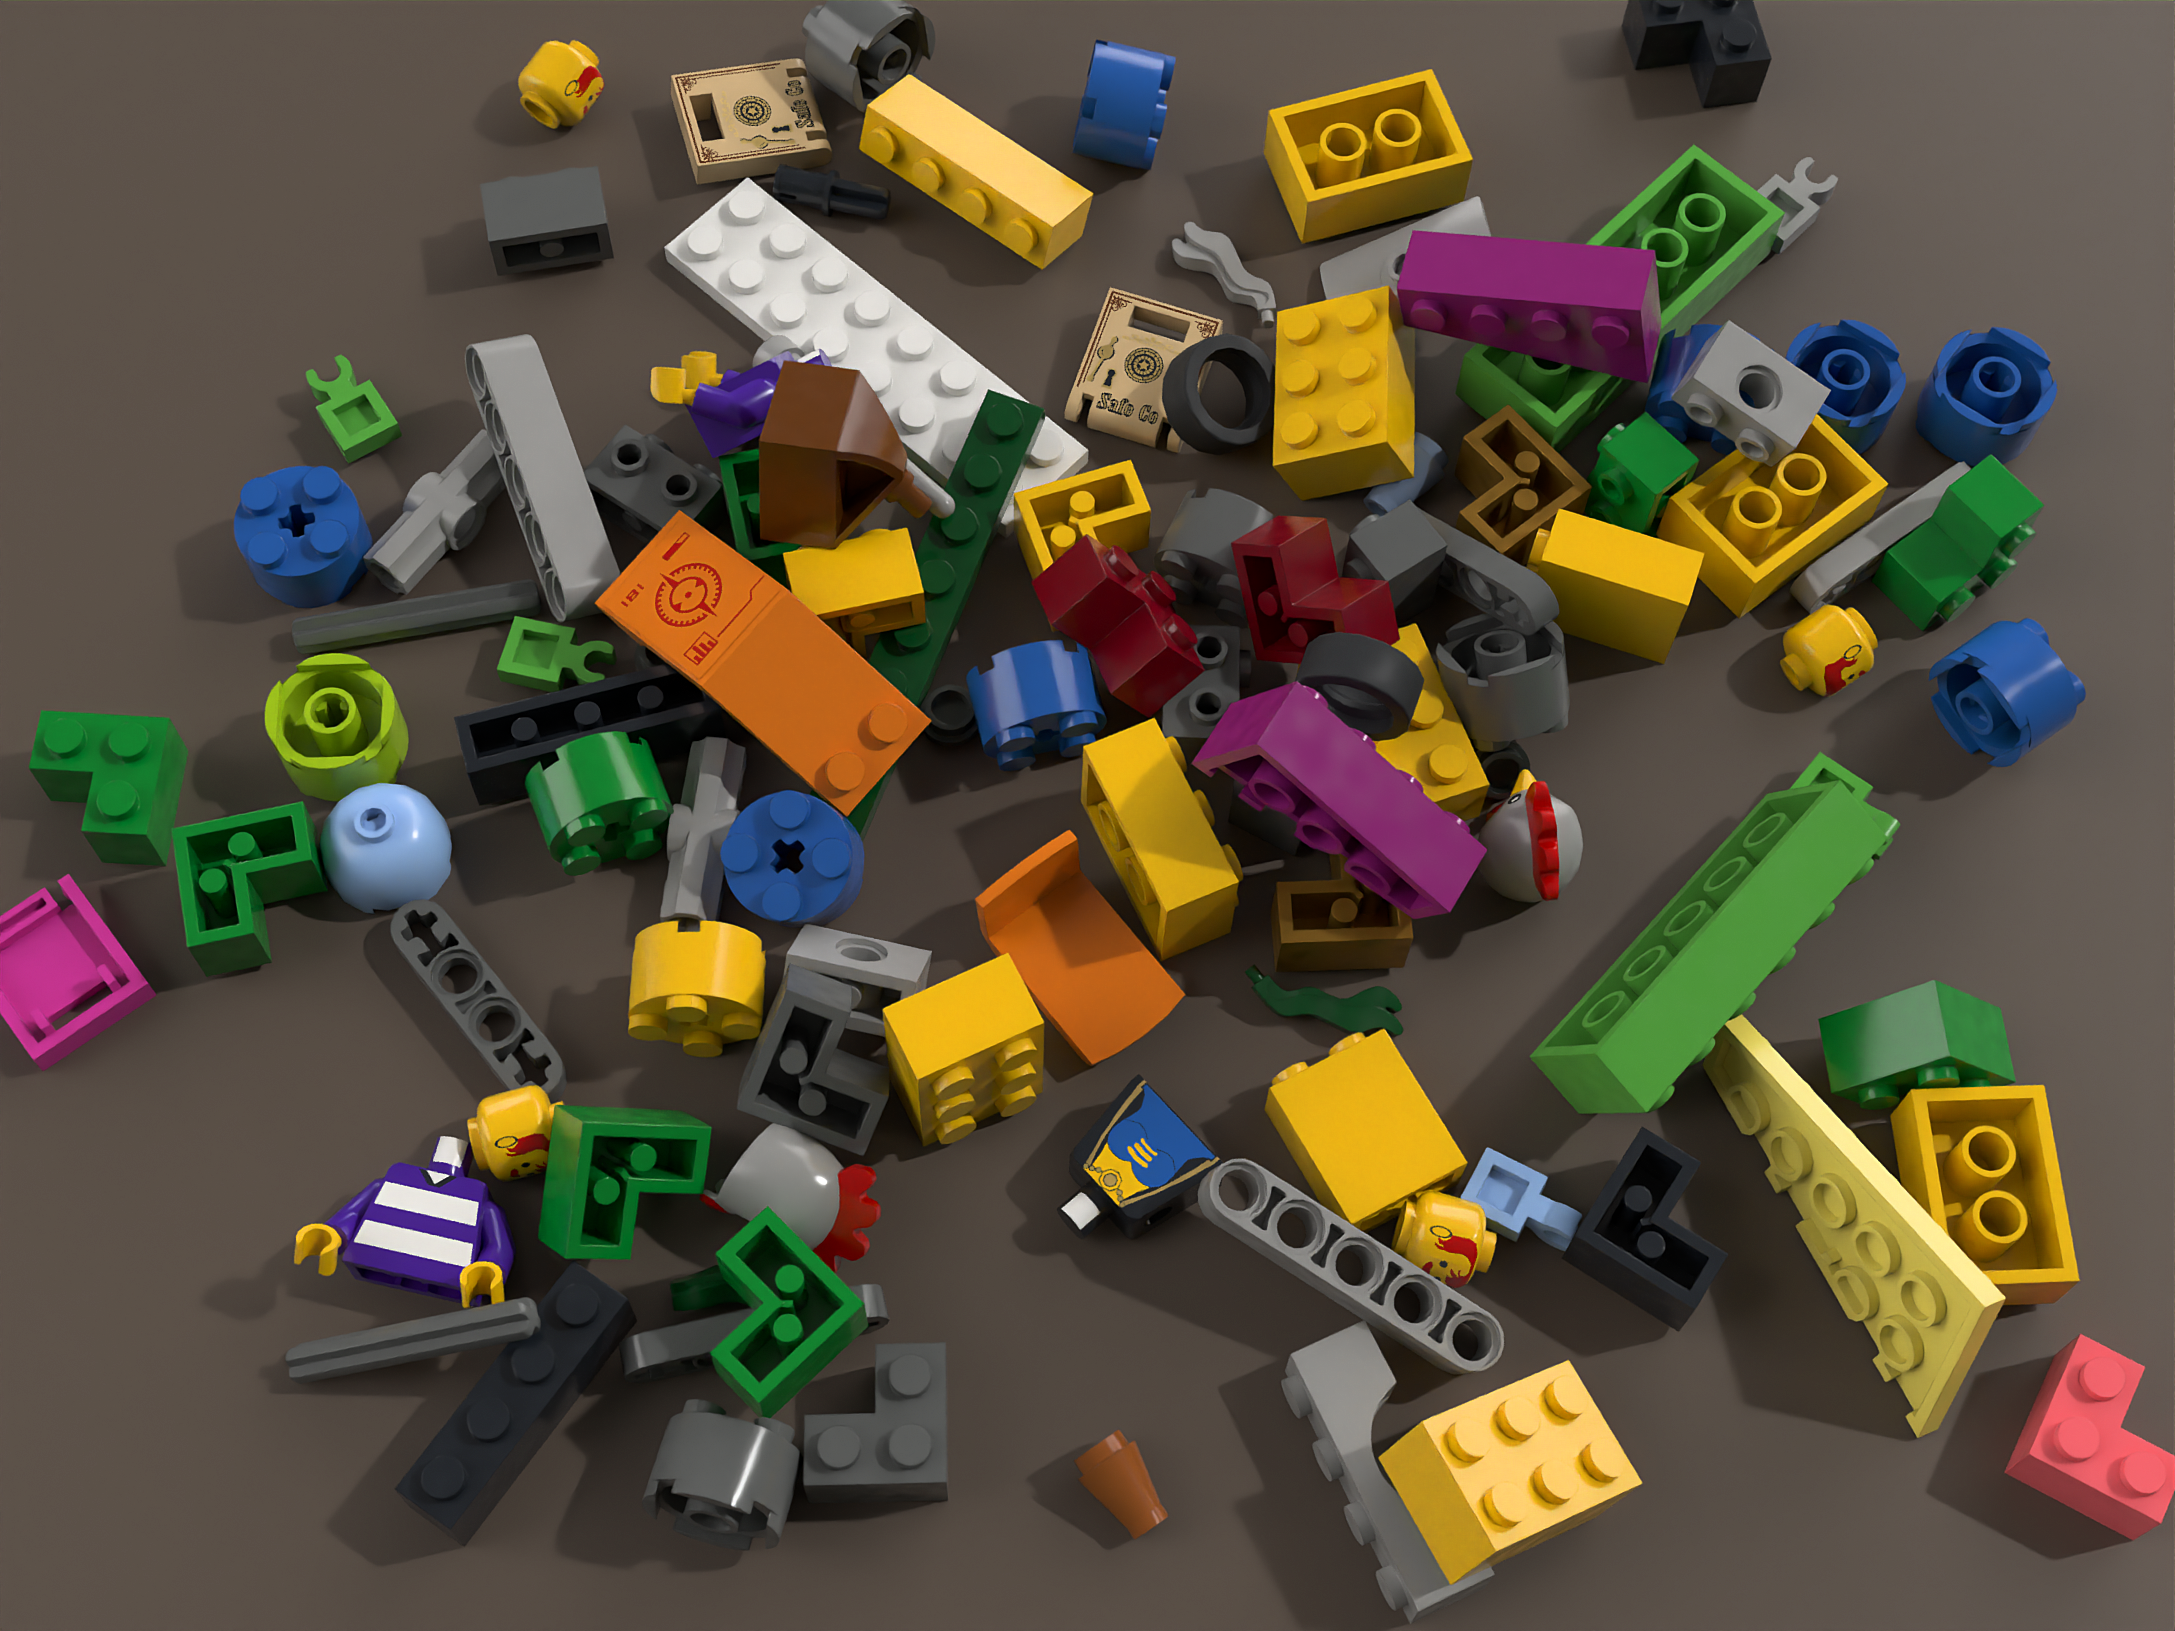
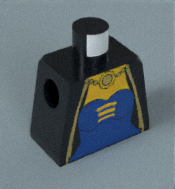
M1138 1074L1128 1083L1071 1152L1069 1173L1081 1188L1057 1208V1212L1066 1226L1080 1239L1087 1237L1109 1218L1127 1238L1133 1240L1197 1203L1198 1189L1202 1179L1211 1170L1223 1164V1162Z

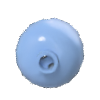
M377 783L358 788L341 799L324 821L319 844L325 874L344 902L365 913L374 914L373 909L388 911L400 908L413 900H429L437 894L451 871L449 860L452 843L445 819L425 795L406 785Z

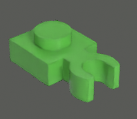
M338 355L334 357L340 372V376L336 380L324 382L318 378L317 373L313 369L306 371V378L314 397L323 403L316 407L320 420L349 464L401 437L402 433L398 422L372 382L368 380L357 386L356 377L350 362L344 356Z
M515 616L497 667V673L502 682L556 692L562 690L566 678L576 680L578 685L606 679L605 675L592 673L588 669L597 662L615 665L617 656L615 648L604 641H589L581 646H577L578 637L575 628Z

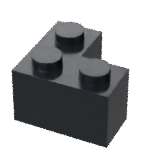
M1628 0L1621 27L1634 70L1689 64L1702 108L1757 102L1772 57L1753 0Z
M1642 1126L1561 1259L1679 1332L1696 1310L1728 1254L1669 1218L1670 1213L1702 1162Z

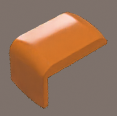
M1070 829L1021 861L975 898L980 929L992 951L997 957L1009 953L1032 1000L1079 1057L1089 1066H1094L1116 1056L1142 1039L1163 1021L1185 996L1181 988L1080 870L1078 839Z

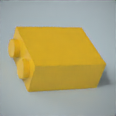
M1559 508L1552 530L1538 529L1526 568L1539 575L1553 591L1559 604V615L1553 621L1561 628L1563 633L1664 664L1689 606L1704 553Z
M1385 1029L1366 1038L1362 1032L1352 1034L1339 1041L1330 1049V1057L1308 1067L1306 1062L1296 1063L1280 1072L1272 1080L1273 1086L1268 1091L1265 1112L1320 1204L1362 1232L1367 1233L1397 1217L1405 1201L1415 1203L1416 1199L1426 1191L1442 1193L1460 1182L1468 1162Z

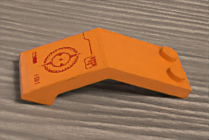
M680 510L594 603L640 646H646L709 695L845 817L850 814L932 721L793 593Z

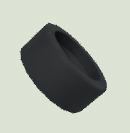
M1228 333L1207 337L1187 347L1171 361L1165 373L1162 402L1167 420L1179 438L1199 452L1222 455L1254 444L1274 427L1276 368L1264 350L1245 337ZM1206 362H1220L1233 371L1242 385L1246 398L1245 417L1236 428H1224L1214 421L1202 406L1198 392V373Z
M1336 632L1319 635L1308 643L1295 682L1297 681L1301 685L1308 686L1320 693L1326 699L1328 709L1348 727L1363 732L1372 741L1396 739L1408 731L1422 691L1424 678L1418 666L1409 657L1387 643L1361 634Z

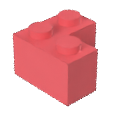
M2079 1334L2055 1354L2004 1473L2131 1540H2135L2160 1525L2175 1491V1455L2121 1428L2145 1367Z

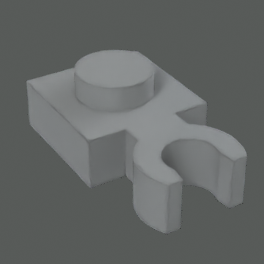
M1811 157L1804 158L1798 162L1790 183L1775 174L1757 191L1785 212L1771 248L1778 255L1816 221L1821 209L1819 206L1831 198L1838 181L1836 176L1831 175L1823 183L1816 184L1810 182L1807 177L1810 175L1815 162Z

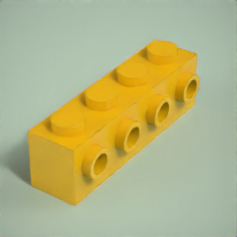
M908 74L867 105L859 150L1041 270L1082 237L1093 197L1092 192L912 75Z

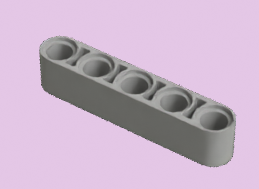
M524 334L468 345L465 351V366L469 384L552 614L557 621L562 623L604 613L594 603L617 579L620 571L535 340L531 335Z
M1232 1159L1214 1168L1202 1179L1198 1189V1204L1203 1215L1213 1224L1437 1368L1450 1374L1473 1373L1493 1366L1501 1357L1504 1348V1333L1499 1322L1489 1312L1257 1163L1247 1159ZM1224 1176L1239 1178L1246 1185L1249 1200L1243 1211L1230 1209L1222 1202L1219 1196V1184ZM1282 1213L1294 1214L1302 1220L1306 1228V1238L1300 1248L1287 1246L1280 1239L1277 1232V1223ZM1342 1249L1354 1252L1363 1264V1275L1361 1281L1356 1286L1345 1283L1336 1271L1335 1261ZM1401 1286L1410 1288L1419 1298L1421 1310L1414 1323L1404 1321L1394 1308V1297L1396 1291ZM1460 1323L1469 1326L1475 1332L1478 1339L1476 1354L1470 1361L1458 1355L1453 1346L1452 1336L1455 1328Z

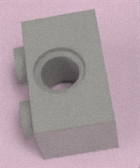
M1728 320L1705 342L1671 396V399L1683 406L1686 414L1700 425L1715 428L1735 442L1737 449L1744 456L1773 467L1797 447L1831 390ZM1739 390L1751 396L1755 408L1748 406L1742 400Z
M804 924L787 952L784 975L789 963L852 986L851 1014L845 1028L885 1037L882 1009L926 989L932 951Z

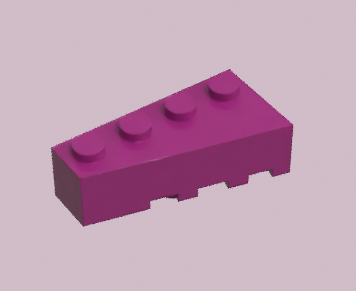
M1412 231L1397 285V294L1404 326L1648 384L1662 325L1655 250Z
M1297 681L1231 703L1191 763L1210 777L1219 768L1244 785L1238 797L1258 811H1261L1267 805L1297 823V829L1293 835L1312 849L1317 848L1330 854L1341 853L1347 857L1348 860L1344 864V871L1413 919L1450 913L1487 852V849L1469 834L1470 829L1461 818L1450 812L1443 811L1423 793V787L1415 777L1392 766L1376 751L1375 743L1366 734L1348 727L1328 709V703L1320 693L1308 686L1301 685Z

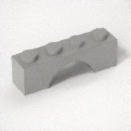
M1363 1320L1291 1353L1285 1369L1287 1378L1281 1381L1285 1397L1297 1418L1300 1419L1307 1415L1319 1439L1312 1443L1317 1462L1330 1482L1337 1478L1339 1479L1350 1501V1504L1344 1506L1347 1522L1360 1545L1363 1546L1370 1542L1382 1566L1381 1569L1376 1571V1578L1389 1606L1394 1611L1403 1608L1411 1624L1484 1589L1495 1575L1491 1567L1453 1585L1449 1584L1400 1495L1389 1485L1377 1466L1371 1444L1372 1422L1376 1413L1389 1399L1396 1380L1366 1321Z

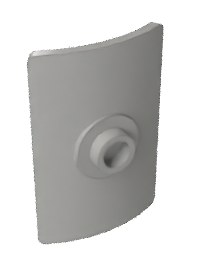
M1472 197L1320 265V273L1326 300L1388 285L1398 298L1397 285L1413 230L1492 237L1480 197Z

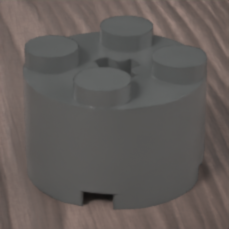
M828 0L824 6L814 7L807 14L802 25V33L807 37L805 62L811 76L864 113L869 103L908 74L921 81L922 77L915 73L920 64L922 56L931 60L935 47V29L932 21L905 0Z
M1209 488L1205 498H1196V489L1188 491L1153 559L1156 570L1173 589L1176 595L1175 602L1191 605L1194 599L1216 608V615L1225 623L1231 626H1240L1242 629L1248 628L1249 624L1231 542L1270 521L1274 515L1260 505L1228 491Z
M1485 613L1453 625L1446 632L1447 643L1443 647L1438 643L1436 655L1443 687L1456 709L1468 738L1473 739V746L1476 749L1485 752L1500 751L1508 747L1511 741L1532 737L1540 733H1555L1563 730L1568 725L1570 697L1564 637L1561 628L1554 621L1544 626L1535 634L1528 636Z
M701 1399L687 1400L683 1412L674 1415L668 1421L642 1500L644 1510L656 1520L659 1510L662 1508L676 1516L672 1530L707 1544L749 1551L753 1538H766L765 1550L776 1547L780 1541L804 1462L801 1452L792 1444L795 1434L794 1429L781 1421L765 1417L756 1418L753 1423L726 1416V1411L712 1402Z

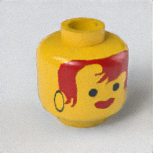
M572 40L569 45L559 41L545 42L519 76L518 86L522 93L520 98L521 105L532 117L553 129L559 125L575 126L579 124L604 89V80L596 68L599 64L598 57L587 46L575 40Z
M1827 604L1792 626L1784 634L1783 645L1786 657L1780 660V665L1788 680L1798 690L1802 691L1809 687L1818 695L1830 697L1865 675L1873 667V650L1878 647V641L1865 618L1854 608L1849 607L1843 610L1838 606Z
M529 1085L483 1098L477 1108V1117L467 1120L470 1142L479 1169L481 1171L490 1169L494 1176L501 1181H511L546 1172L555 1105H564L563 1101L551 1104L545 1091L537 1085Z
M1426 1191L1416 1199L1415 1203L1404 1202L1396 1223L1391 1250L1448 1287L1460 1288L1470 1281L1475 1270L1487 1272L1494 1254L1497 1235L1496 1233L1486 1231V1216L1481 1205L1440 1192Z

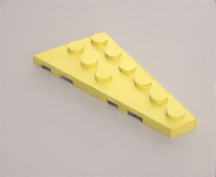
M1742 1014L1732 1020H1728L1713 1037L1716 1041L1715 1046L1705 1057L1702 1066L1741 1133L1746 1135L1755 1134L1771 1164L1764 1173L1776 1194L1787 1190L1804 1219L1795 1227L1848 1319L1854 1321L1862 1320L1876 1343L1879 1354L1872 1360L1885 1383L1896 1378L1914 1409L1905 1417L1917 1438H1920L1938 1430L2006 1297Z

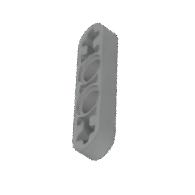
M1963 461L1943 472L1815 561L1794 581L1789 592L1809 614H1812L1824 605H1830L1875 574L1886 552L1932 517L1947 487L1971 470V468Z

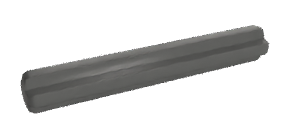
M526 579L296 618L292 621V636L298 652L309 654L510 620L514 619L515 616L528 617L537 615L541 612L540 594L535 580Z
M525 1297L300 1343L295 1348H290L287 1351L285 1361L289 1366V1375L292 1381L303 1384L528 1339L532 1334H536L540 1330L541 1320L537 1314L536 1303L532 1299Z

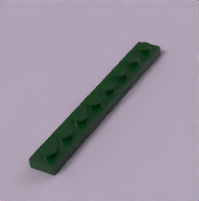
M989 389L944 488V491L955 502L954 512L946 518H939L933 514L915 554L924 590L926 623L881 632L868 661L872 667L918 709H920L1045 421V408ZM899 758L846 817L857 830L862 842L865 839ZM812 789V791H811V793H810L811 796H814V797H816V798L822 800L823 802H825V803L828 804L829 806H831V805H830L827 801H825L817 792H815V791Z

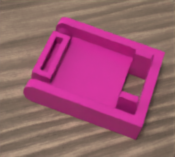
M69 874L57 880L65 897L73 902L64 910H61L44 887L0 916V1014L42 1071H45L156 996L154 990ZM106 986L111 989L112 994L58 1030H55L51 1024Z

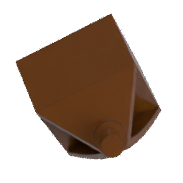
M783 361L759 439L760 539L836 549L884 499L888 503L896 501L915 519L923 516L931 507L932 500L913 483L914 474L906 468L907 453L889 415L860 370Z

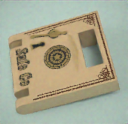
M787 59L671 75V97L697 184L776 173L780 164L806 169L824 166L831 161L832 150L829 142L826 140L827 134L810 80L807 78L805 64L801 59ZM712 101L723 139L702 142L696 121L710 119Z
M1110 287L1065 409V419L1078 422L1086 399L1092 400L1087 419L1088 428L1156 447L1163 428V422L1170 424L1162 402L1163 378L1171 361L1187 347L1207 337L1221 335L1223 320ZM1136 319L1186 334L1184 343L1134 328V321ZM1212 361L1206 362L1198 373L1199 396ZM1171 428L1167 438V450L1179 453L1184 441Z

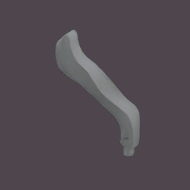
M1194 222L1185 223L1184 234L1187 243L1182 242L1180 239L1172 240V254L1175 262L1185 269L1214 275L1222 286L1228 300L1233 303L1254 306L1257 310L1258 319H1262L1263 327L1272 328L1276 314V303L1272 287L1269 283L1254 277L1244 269L1229 237L1220 232L1204 231L1197 227Z

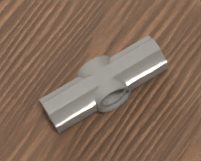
M482 429L440 475L436 472H429L416 481L405 499L403 515L363 556L366 568L379 579L381 584L396 594L401 592L407 595L449 548L460 550L470 544L484 524L487 514L486 508L506 487L486 430Z
M706 736L701 741L692 742L681 804L673 806L674 813L671 814L669 820L667 857L670 865L664 886L660 919L662 923L678 921V932H699L700 920L719 922L726 882L720 850L733 822L740 814L738 806L743 789L744 773L747 767L746 748L738 746L726 738Z

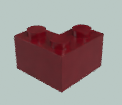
M1278 515L1231 542L1256 660L1301 664L1308 643L1319 635L1336 632L1361 634L1383 641L1390 646L1400 640L1389 582L1386 580L1339 577L1327 518Z
M1086 534L1031 582L1051 626L1088 648L1095 659L1110 694L1148 718L1205 671L1193 648L1198 643L1195 633L1176 614L1172 603L1176 600L1173 589L1157 572L1151 571L1145 574L1139 570L1129 555L1117 545L1107 548Z

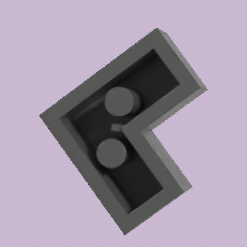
M789 963L741 1078L736 1109L778 1125L795 1129L805 1135L864 1156L889 1098V1068L836 1049L851 1014L852 986Z
M945 1342L875 1344V1413L804 1415V1489L809 1504L948 1500L947 1356Z

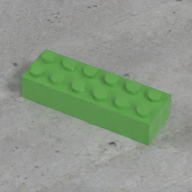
M1693 145L1594 235L1586 245L1655 250L1662 325L1653 360L1654 363L1661 338L1667 332L1676 329L1674 338L1683 336L1691 328V325H1695L1770 254L1785 212L1696 145ZM1477 343L1464 355L1455 395L1486 420L1509 404L1559 453L1620 396L1634 380Z
M1841 780L1766 794L1529 1057L1578 1114L1650 1113L1655 1111L1672 1096L1675 1089L1672 1083L1688 1066L1698 1063L1711 1052L1716 1043L1713 1037L1728 1020L1740 1016L1753 1004L1756 998V994L1753 991L1768 975L1779 971L1791 961L1796 953V949L1793 946L1804 933L1823 923L1833 913L1835 909L1833 901L1847 885L1860 880L1870 871L1874 865V860L1871 857L1885 843L1888 837Z

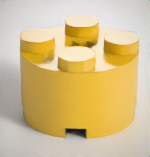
M700 920L699 932H678V921L663 922L642 930L635 937L628 1011V1034L639 1040H664L683 1044V1051L695 1057L718 1056L722 1053L723 1044L758 1037L761 1033L766 968L765 951L761 952L762 941L754 933L735 925Z

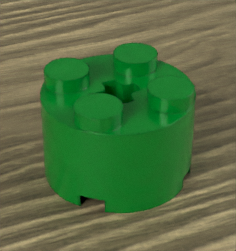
M612 731L585 736L556 749L559 761L543 771L539 761L529 771L525 781L526 790L549 853L555 861L562 864L565 874L569 876L583 875L597 868L600 863L625 855L630 860L644 859L655 854L663 846L660 835L669 827L670 816L674 813L650 747L647 741L640 736L638 744L630 743L626 732Z

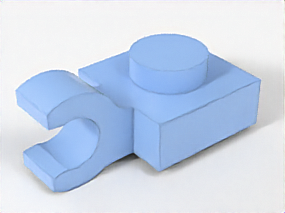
M1489 1147L1486 1148L1460 1197L1461 1199L1481 1205L1485 1212L1487 1228L1517 1242L1524 1226H1527L1541 1240L1562 1251H1566L1582 1218V1214L1575 1209L1541 1195L1547 1182V1176Z

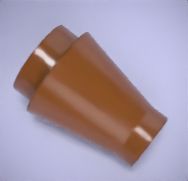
M1120 1429L1074 1460V1463L1083 1475L1078 1481L1127 1528L1134 1540L1169 1516L1159 1500L1136 1441L1128 1443Z

